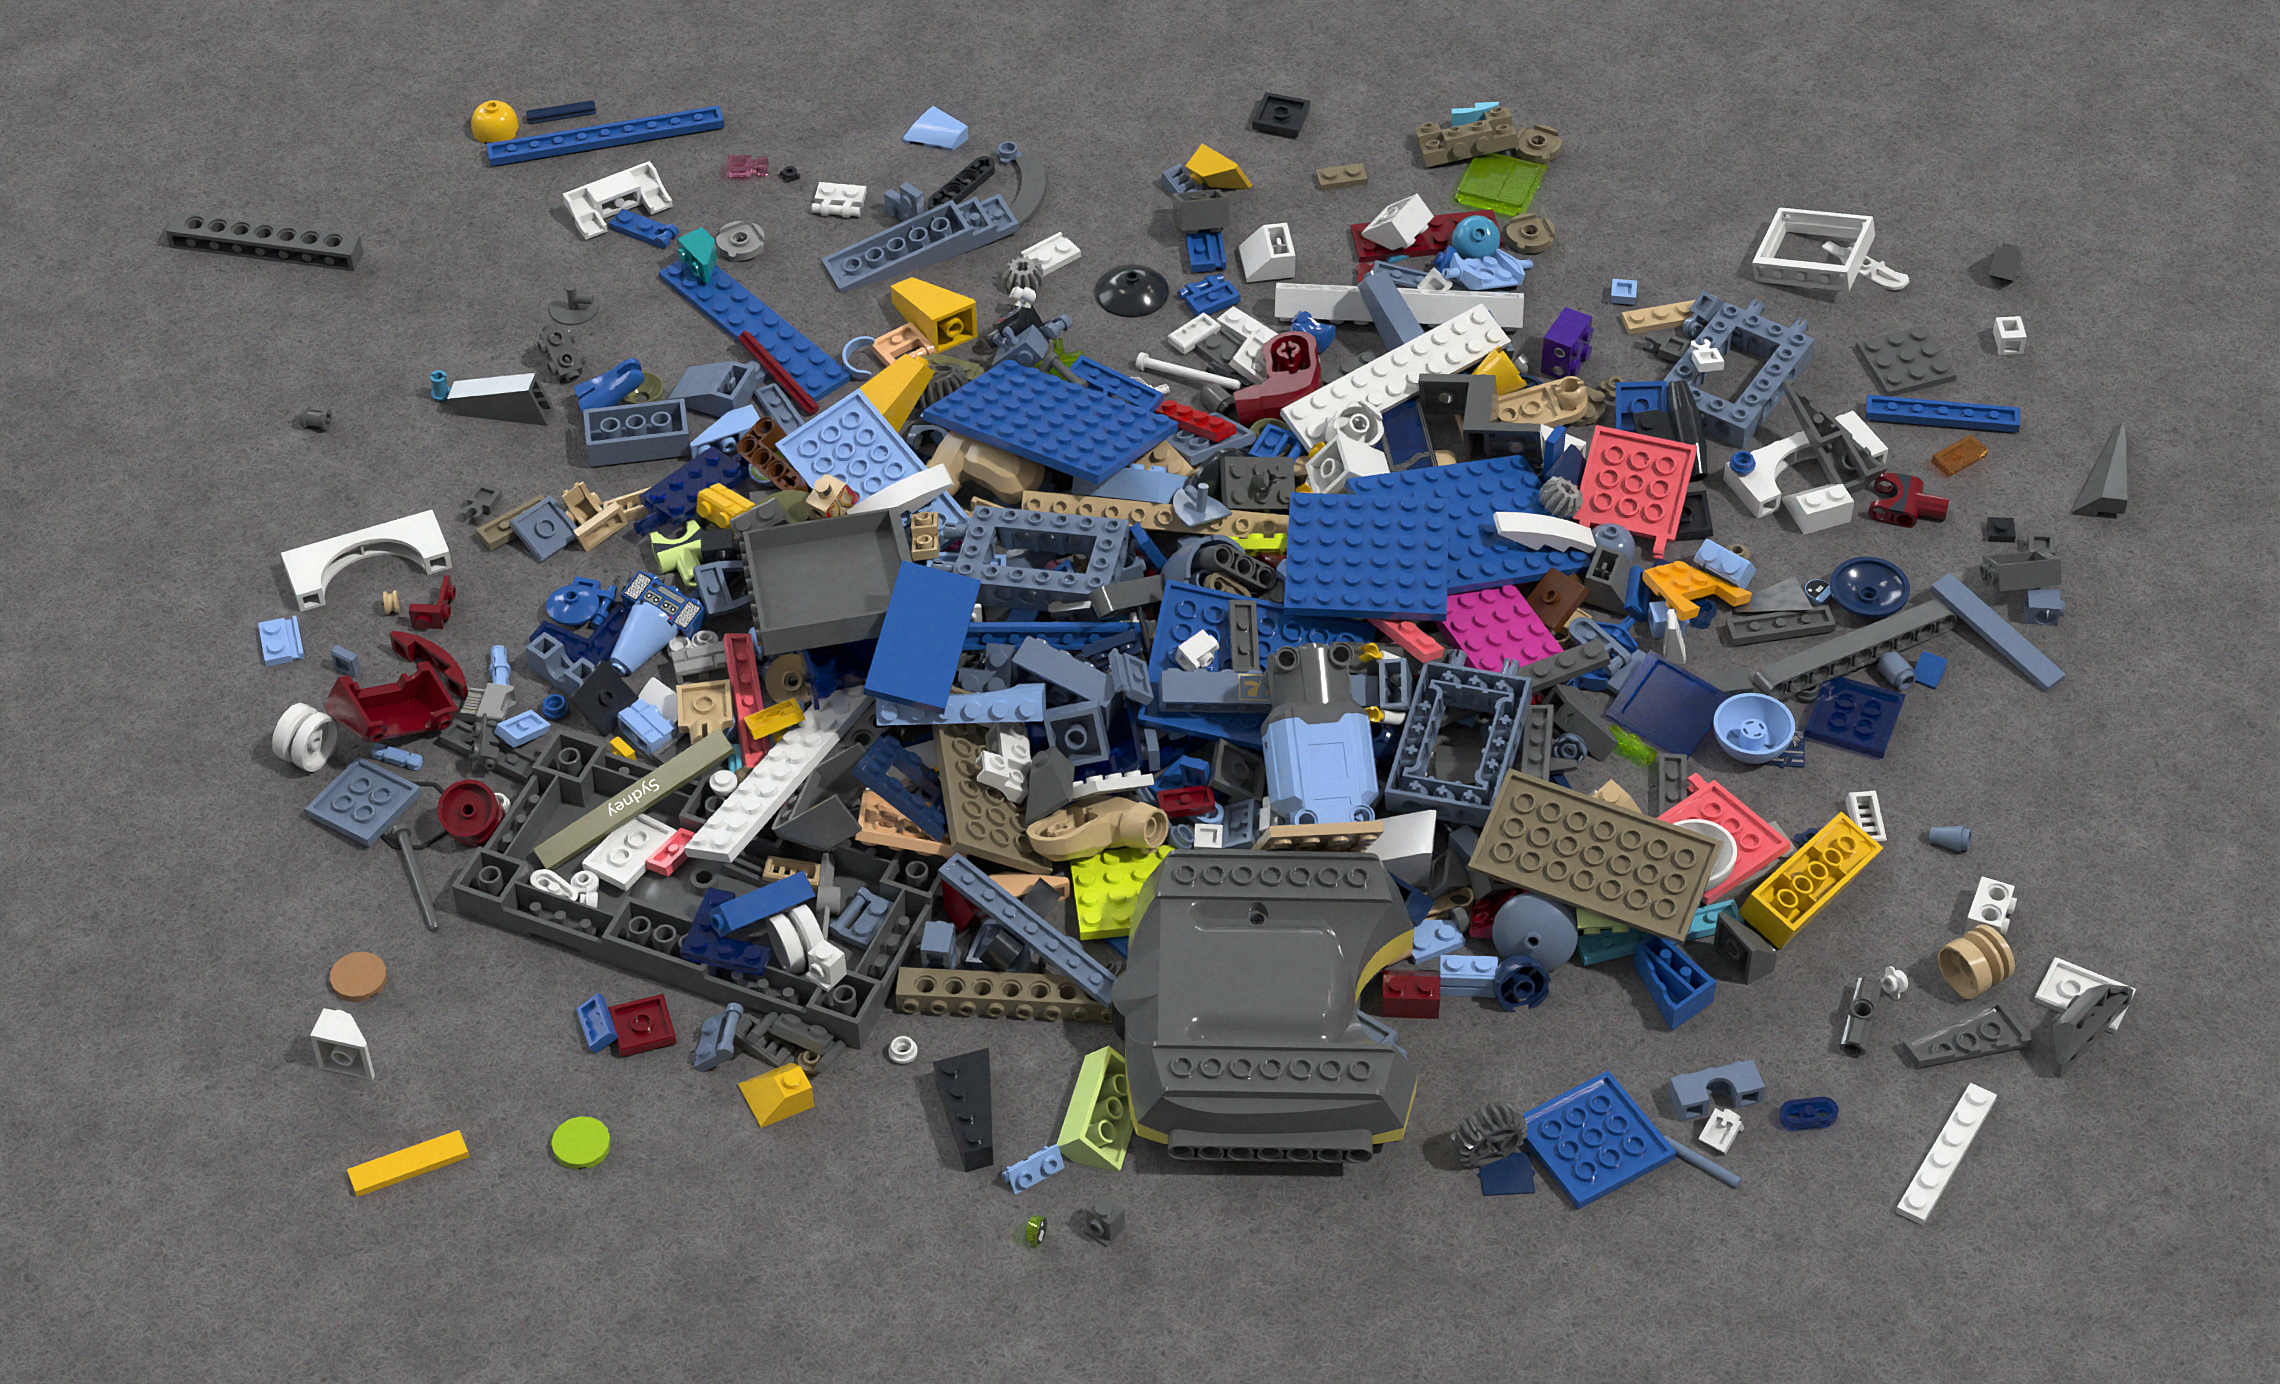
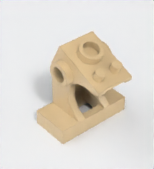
M582 481L581 483L576 482L571 490H565L562 498L566 507L565 513L574 524L577 523L579 525L573 532L581 547L588 552L627 525L628 521L621 507L616 502L602 509L600 507L602 505L600 498L594 491L590 493Z

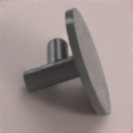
M574 284L566 285V292L557 295L549 305L551 317L564 325L585 323L591 320L598 311L597 299L586 291L576 290Z

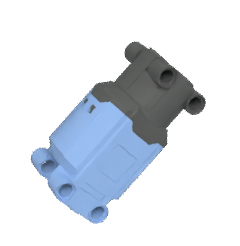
M1337 642L1332 646L1322 643H1307L1297 646V648L1283 646L1276 653L1267 656V669L1263 674L1262 680L1264 685L1270 689L1272 710L1260 728L1270 808L1285 818L1286 825L1362 822L1363 816L1366 821H1374L1375 818L1374 811L1370 805L1378 797L1379 790L1368 712L1353 700L1349 665L1354 658V651L1346 642Z

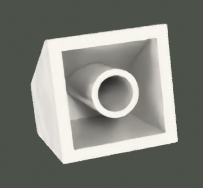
M1339 433L1305 464L1313 493L1348 494L1344 487L1347 478L1390 473L1384 452Z
M1436 810L1374 820L1383 821L1384 832L1365 852L1376 854L1388 871L1410 885L1428 887L1434 850Z

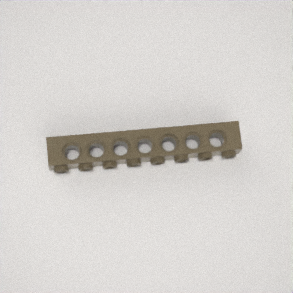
M899 967L896 1004L897 1010L906 1013L921 1011L932 1012L937 1015L945 1013H960L964 1016L982 1014L995 1018L1001 1016H1017L1021 1019L1042 1017L1048 1020L1063 1018L1074 1019L1079 1022L1102 1020L1106 1023L1124 1022L1125 1018L1114 1004L1109 1009L1105 1008L1065 975Z

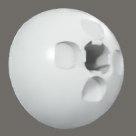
M1688 819L1673 823L1685 829L1723 841L1722 849L1705 891L1711 890L1723 883L1732 872L1737 859V845L1733 836L1722 826L1707 820Z

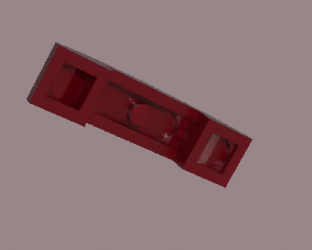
M392 631L389 634L394 652L410 663L418 657L425 662L429 661L432 667L445 676L447 689L466 701L468 690L464 674L458 663L447 651L437 644L411 633Z

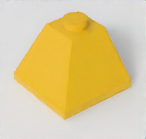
M1203 143L1185 166L1190 172L1189 177L1199 185L1203 182L1209 187L1249 189L1252 187V184L1238 164Z
M788 1063L738 1083L761 1128L814 1107L812 1086L801 1066L794 1063Z

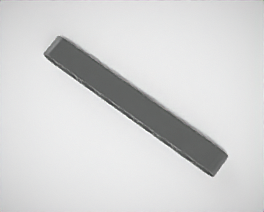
M1931 600L1762 667L1753 676L1752 683L1764 695L1780 700L1875 662L1887 652H1900L1945 634L1954 627L1957 616L1939 600Z

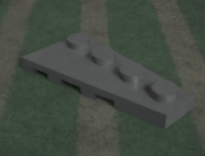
M1999 998L1903 1040L1902 1048L1917 1068L2030 1047L2032 1038Z

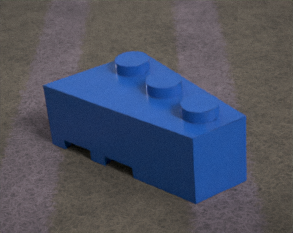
M1649 934L1636 943L1633 965L1671 1031L1713 1003L1716 981L1671 941Z

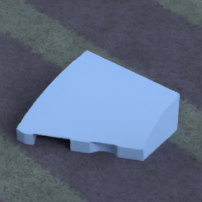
M932 106L912 125L903 137V142L910 144L911 141L924 143V147H939L942 150L953 151L968 140V126Z

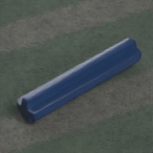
M590 100L526 111L528 124L592 115L596 113L595 102Z

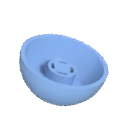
M1743 693L1728 698L1717 708L1714 715V732L1722 749L1732 758L1744 763L1760 764L1777 758L1786 750L1795 732V721L1789 709L1777 699L1764 694Z

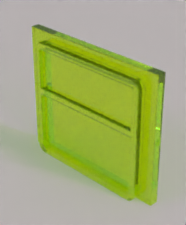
M1497 153L1475 156L1458 187L1454 202L1486 210L1493 209L1494 212L1511 216L1525 214L1548 169V165Z

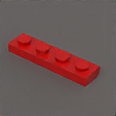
M1174 400L1162 402L1154 412L1155 414L1166 415L1169 419L1177 421L1178 428L1215 442L1236 434L1235 424L1225 421L1223 418L1209 415L1207 412L1195 410L1191 406L1176 403Z

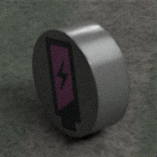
M1458 905L1448 910L1449 919L1454 922L1461 934L1470 930V922L1463 907Z

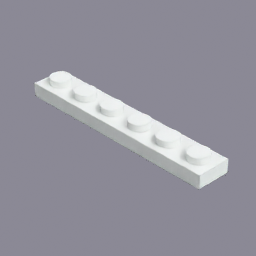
M1972 1083L1969 1084L1897 1206V1214L1924 1225L1995 1103L1996 1094Z

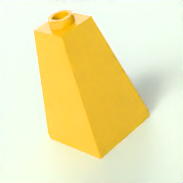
M913 277L890 286L892 304L908 323L911 322L933 344L936 353H941L978 337L976 302L974 299Z
M905 353L859 388L897 433H899L935 373L934 370L927 367L929 361L917 354L913 358Z

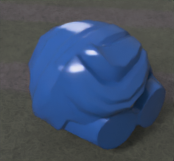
M1299 311L1291 321L1293 324L1289 332L1301 331L1310 333L1316 339L1318 353L1324 352L1330 347L1335 337L1336 327L1334 325L1328 326L1316 322L1307 311Z

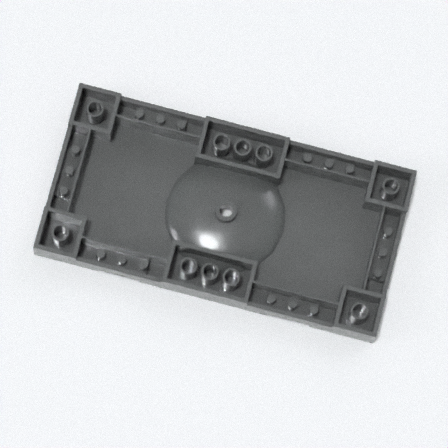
M557 729L532 766V777L485 847L478 846L452 885L457 913L532 938L534 934L580 949L582 956L726 1005L736 1002L765 1013L776 1012L778 1017L782 1013L795 1015L803 1022L825 1028L827 1032L835 1035L834 1042L841 1040L846 1046L861 1050L897 988L899 967H905L916 946L922 944L926 921L930 922L931 919L937 917L944 906L942 882L938 876V869L948 859L936 854L924 856L908 849L896 851L881 844L875 846L865 845L861 841L855 840L856 834L842 841L836 849L830 852L835 860L833 886L841 887L839 915L830 914L829 925L832 921H836L855 898L854 894L859 887H864L872 894L894 904L867 951L842 941L828 932L827 942L845 953L847 974L827 992L806 978V974L810 971L807 962L805 963L804 971L794 975L783 970L770 942L766 921L720 938L718 932L711 925L709 912L720 904L759 889L757 886L721 872L723 863L721 861L689 857L669 876L648 869L627 891L598 877L599 886L596 891L598 893L597 908L580 903L579 895L578 901H574L530 886L531 875L537 870L546 869L533 848L657 769L656 767L607 752L606 744ZM703 777L700 782L691 780L642 813L677 831L683 828L697 833L730 795H717L710 787V778ZM781 807L743 849V851L766 861L769 855L821 864L822 855L829 853L827 850L819 851L779 838L772 830V826ZM610 834L552 872L571 885L573 876L578 872L585 871L582 862ZM785 870V875H790V872ZM813 897L802 905L806 904L816 919L817 897ZM863 904L845 928L850 929L868 906ZM789 913L784 914L789 919Z

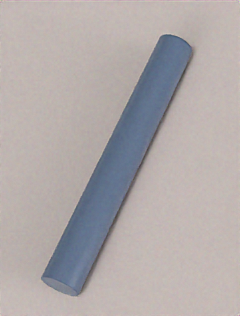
M1664 1136L1679 1157L1734 1188H1737L1741 1183L1742 1178L1670 1137Z

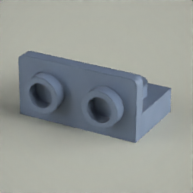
M1255 798L1224 806L1221 849H1251L1262 836L1259 824L1260 809H1263V807H1260Z

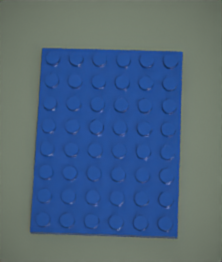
M1014 360L1003 361L923 410V420L1097 485L1177 432L1178 422L1169 419L1166 415L1149 412L1144 407H1135L1125 403L1122 399H1113L1105 396L1100 391H1091L1083 388L1078 383H1069L1061 380L1058 376L1047 375L1039 372L1036 368L1020 365Z
M1523 454L1347 478L1344 484L1346 491L1350 495L1449 498L1447 595L1542 580L1551 567L1567 576L1584 574L1588 572L1591 561L1586 553L1575 547L1570 546L1562 552L1544 544L1539 550H1535L1498 534L1493 514L1496 512H1519L1559 518L1557 515L1552 516V513L1545 510V506L1539 502L1540 497L1538 494L1543 485Z
M1167 579L1148 665V674L1154 699L1148 705L1140 704L1136 724L1215 741L1221 738L1234 745L1263 751L1260 727L1269 714L1159 712L1158 680L1161 671L1170 668H1178L1181 671H1185L1175 660L1178 646L1202 629L1208 636L1211 635L1217 640L1219 649L1215 651L1214 660L1207 667H1199V669H1206L1208 672H1220L1221 670L1231 669L1229 600H1256L1259 664L1262 673L1267 669V656L1276 653L1283 646L1297 648V646L1307 643H1322L1325 645H1329L1330 642L1373 643L1376 626L1372 623L1344 617L1284 615V604Z

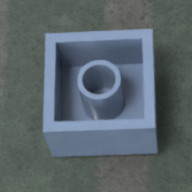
M1099 699L1045 709L1043 720L1049 747L1054 745L1074 766L1109 760L1110 748Z

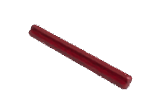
M745 330L738 336V341L806 414L812 416L819 410V405L750 332Z

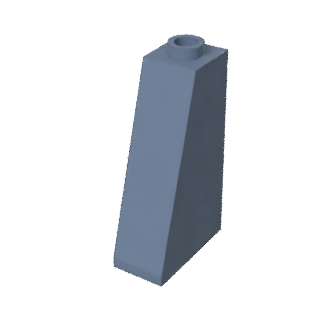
M1372 270L1362 276L1363 280L1357 287L1388 352L1424 334L1423 329L1386 270L1379 273L1376 270Z

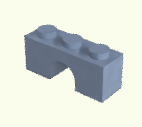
M546 632L526 646L529 668L568 695L573 693L595 667L594 664L583 657L576 663H572L565 653L564 644Z
M1753 1060L1737 1061L1730 1065L1717 1068L1710 1067L1700 1072L1684 1073L1670 1078L1668 1095L1679 1121L1706 1116L1710 1102L1709 1095L1715 1093L1727 1096L1732 1101L1735 1109L1762 1103L1765 1086Z

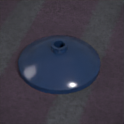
M1856 557L1841 563L1834 570L1830 580V591L1836 603L1849 613L1864 618H1882L1897 613L1905 606L1910 594V584L1905 573L1895 564L1876 557Z

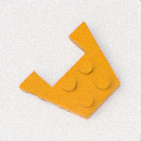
M1681 561L1644 570L1642 580L1657 596L1662 595L1666 599L1665 605L1669 609L1674 608L1677 611L1676 616L1681 621L1698 616L1700 607L1689 600L1715 594L1735 607L1749 603L1752 593Z

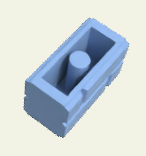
M1709 539L1703 542L1693 559L1701 569L1742 589L1747 587L1757 570L1748 560Z
M639 699L630 708H625L617 715L619 730L651 759L654 751L678 733V729L672 720L668 719L666 721L654 704L649 705L642 699Z
M1440 955V996L1496 997L1493 991V982L1495 980V971L1498 967V958L1492 956Z

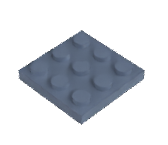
M1213 412L1209 415L1223 418L1225 421L1235 424V435L1215 442L1178 428L1177 432L1165 439L1191 466L1202 465L1211 455L1221 449L1236 448L1244 450L1248 445L1254 444L1257 441L1255 432L1218 412Z
M358 756L305 808L308 817L370 847L422 795L420 786Z

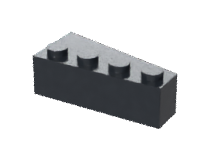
M989 1048L934 1061L935 1084L965 1172L994 1165Z

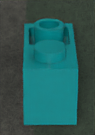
M700 227L677 239V256L682 263H686L691 268L695 276H699L705 283H708L711 280L717 260L715 239Z

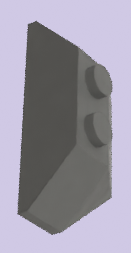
M2103 984L2088 988L2081 996L2077 994L2068 1004V1010L2063 1015L2059 1013L2055 1016L2049 1026L2051 1028L2049 1042L2055 1076L2061 1078L2130 1005L2133 994L2131 987Z

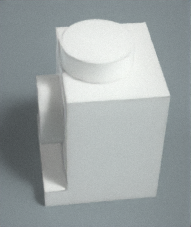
M2021 317L1996 318L1993 334L1998 347V355L2023 354L2027 336Z
M1202 629L1178 646L1175 660L1185 671L1192 672L1195 669H1199V667L1205 668L1214 660V654L1219 649V644L1213 636H1208Z
M824 939L808 952L810 971L806 974V978L828 992L847 974L845 953Z

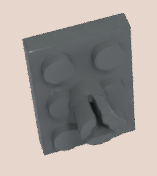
M1293 457L1220 458L1222 504L1229 510H1289L1290 492H1295Z

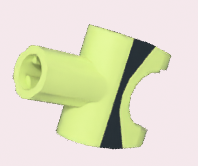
M696 521L686 522L687 533L679 539H666L657 531L650 533L654 557L661 573L664 574L678 569L686 588L695 589L697 583L693 574V568L700 566V562L703 561L700 532L703 531Z

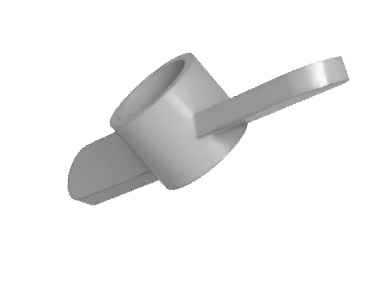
M830 852L822 855L816 906V921L825 941H827L829 915H839L841 887L833 886L835 860Z

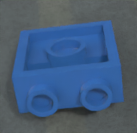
M1667 381L1616 382V429L1635 433L1632 420L1633 413L1657 409L1658 411L1668 413Z

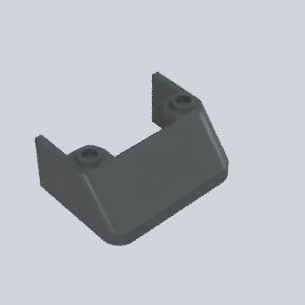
M860 742L817 765L783 803L772 826V830L779 838L819 851L827 850L831 852L842 841L862 831L860 824L849 812V809L853 808L860 801L858 797L861 795L862 790L867 788L866 785L850 774L867 753Z

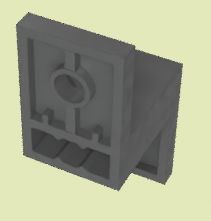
M1419 373L1418 382L1424 414L1464 415L1463 438L1467 462L1523 454L1529 464H1543L1544 452L1541 424L1497 423L1499 401L1496 375Z

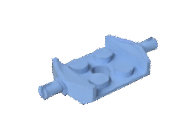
M1500 249L1496 250L1493 257L1485 256L1483 259L1467 258L1462 260L1458 253H1454L1450 262V268H1444L1442 276L1444 279L1457 278L1470 291L1522 285L1525 277L1524 270L1532 269L1533 262L1530 259H1515Z

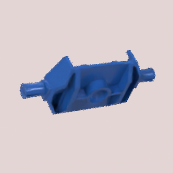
M1627 615L1618 625L1595 622L1623 646L1630 655L1637 650L1638 644L1628 632L1632 625L1635 624L1633 617L1630 618ZM1611 654L1609 657L1612 660L1616 656ZM1599 668L1572 678L1565 685L1579 688L1584 687L1595 692L1606 689L1607 683L1612 676L1607 675L1603 668Z

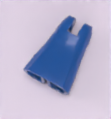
M629 358L610 371L575 385L574 389L579 398L578 403L581 412L583 413L585 409L616 406L622 399L643 384L645 378L639 360Z

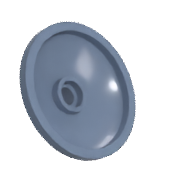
M1526 892L1512 897L1499 909L1493 924V940L1497 951L1503 959L1517 954L1528 955L1538 960L1545 970L1550 972L1561 967L1572 956L1577 945L1578 926L1573 913L1564 903L1532 892ZM1536 937L1538 942L1531 943L1528 938Z

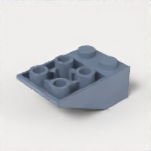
M735 361L691 366L684 373L667 400L684 398L686 408L722 417L729 411L746 406L754 394V390L757 389L755 368Z

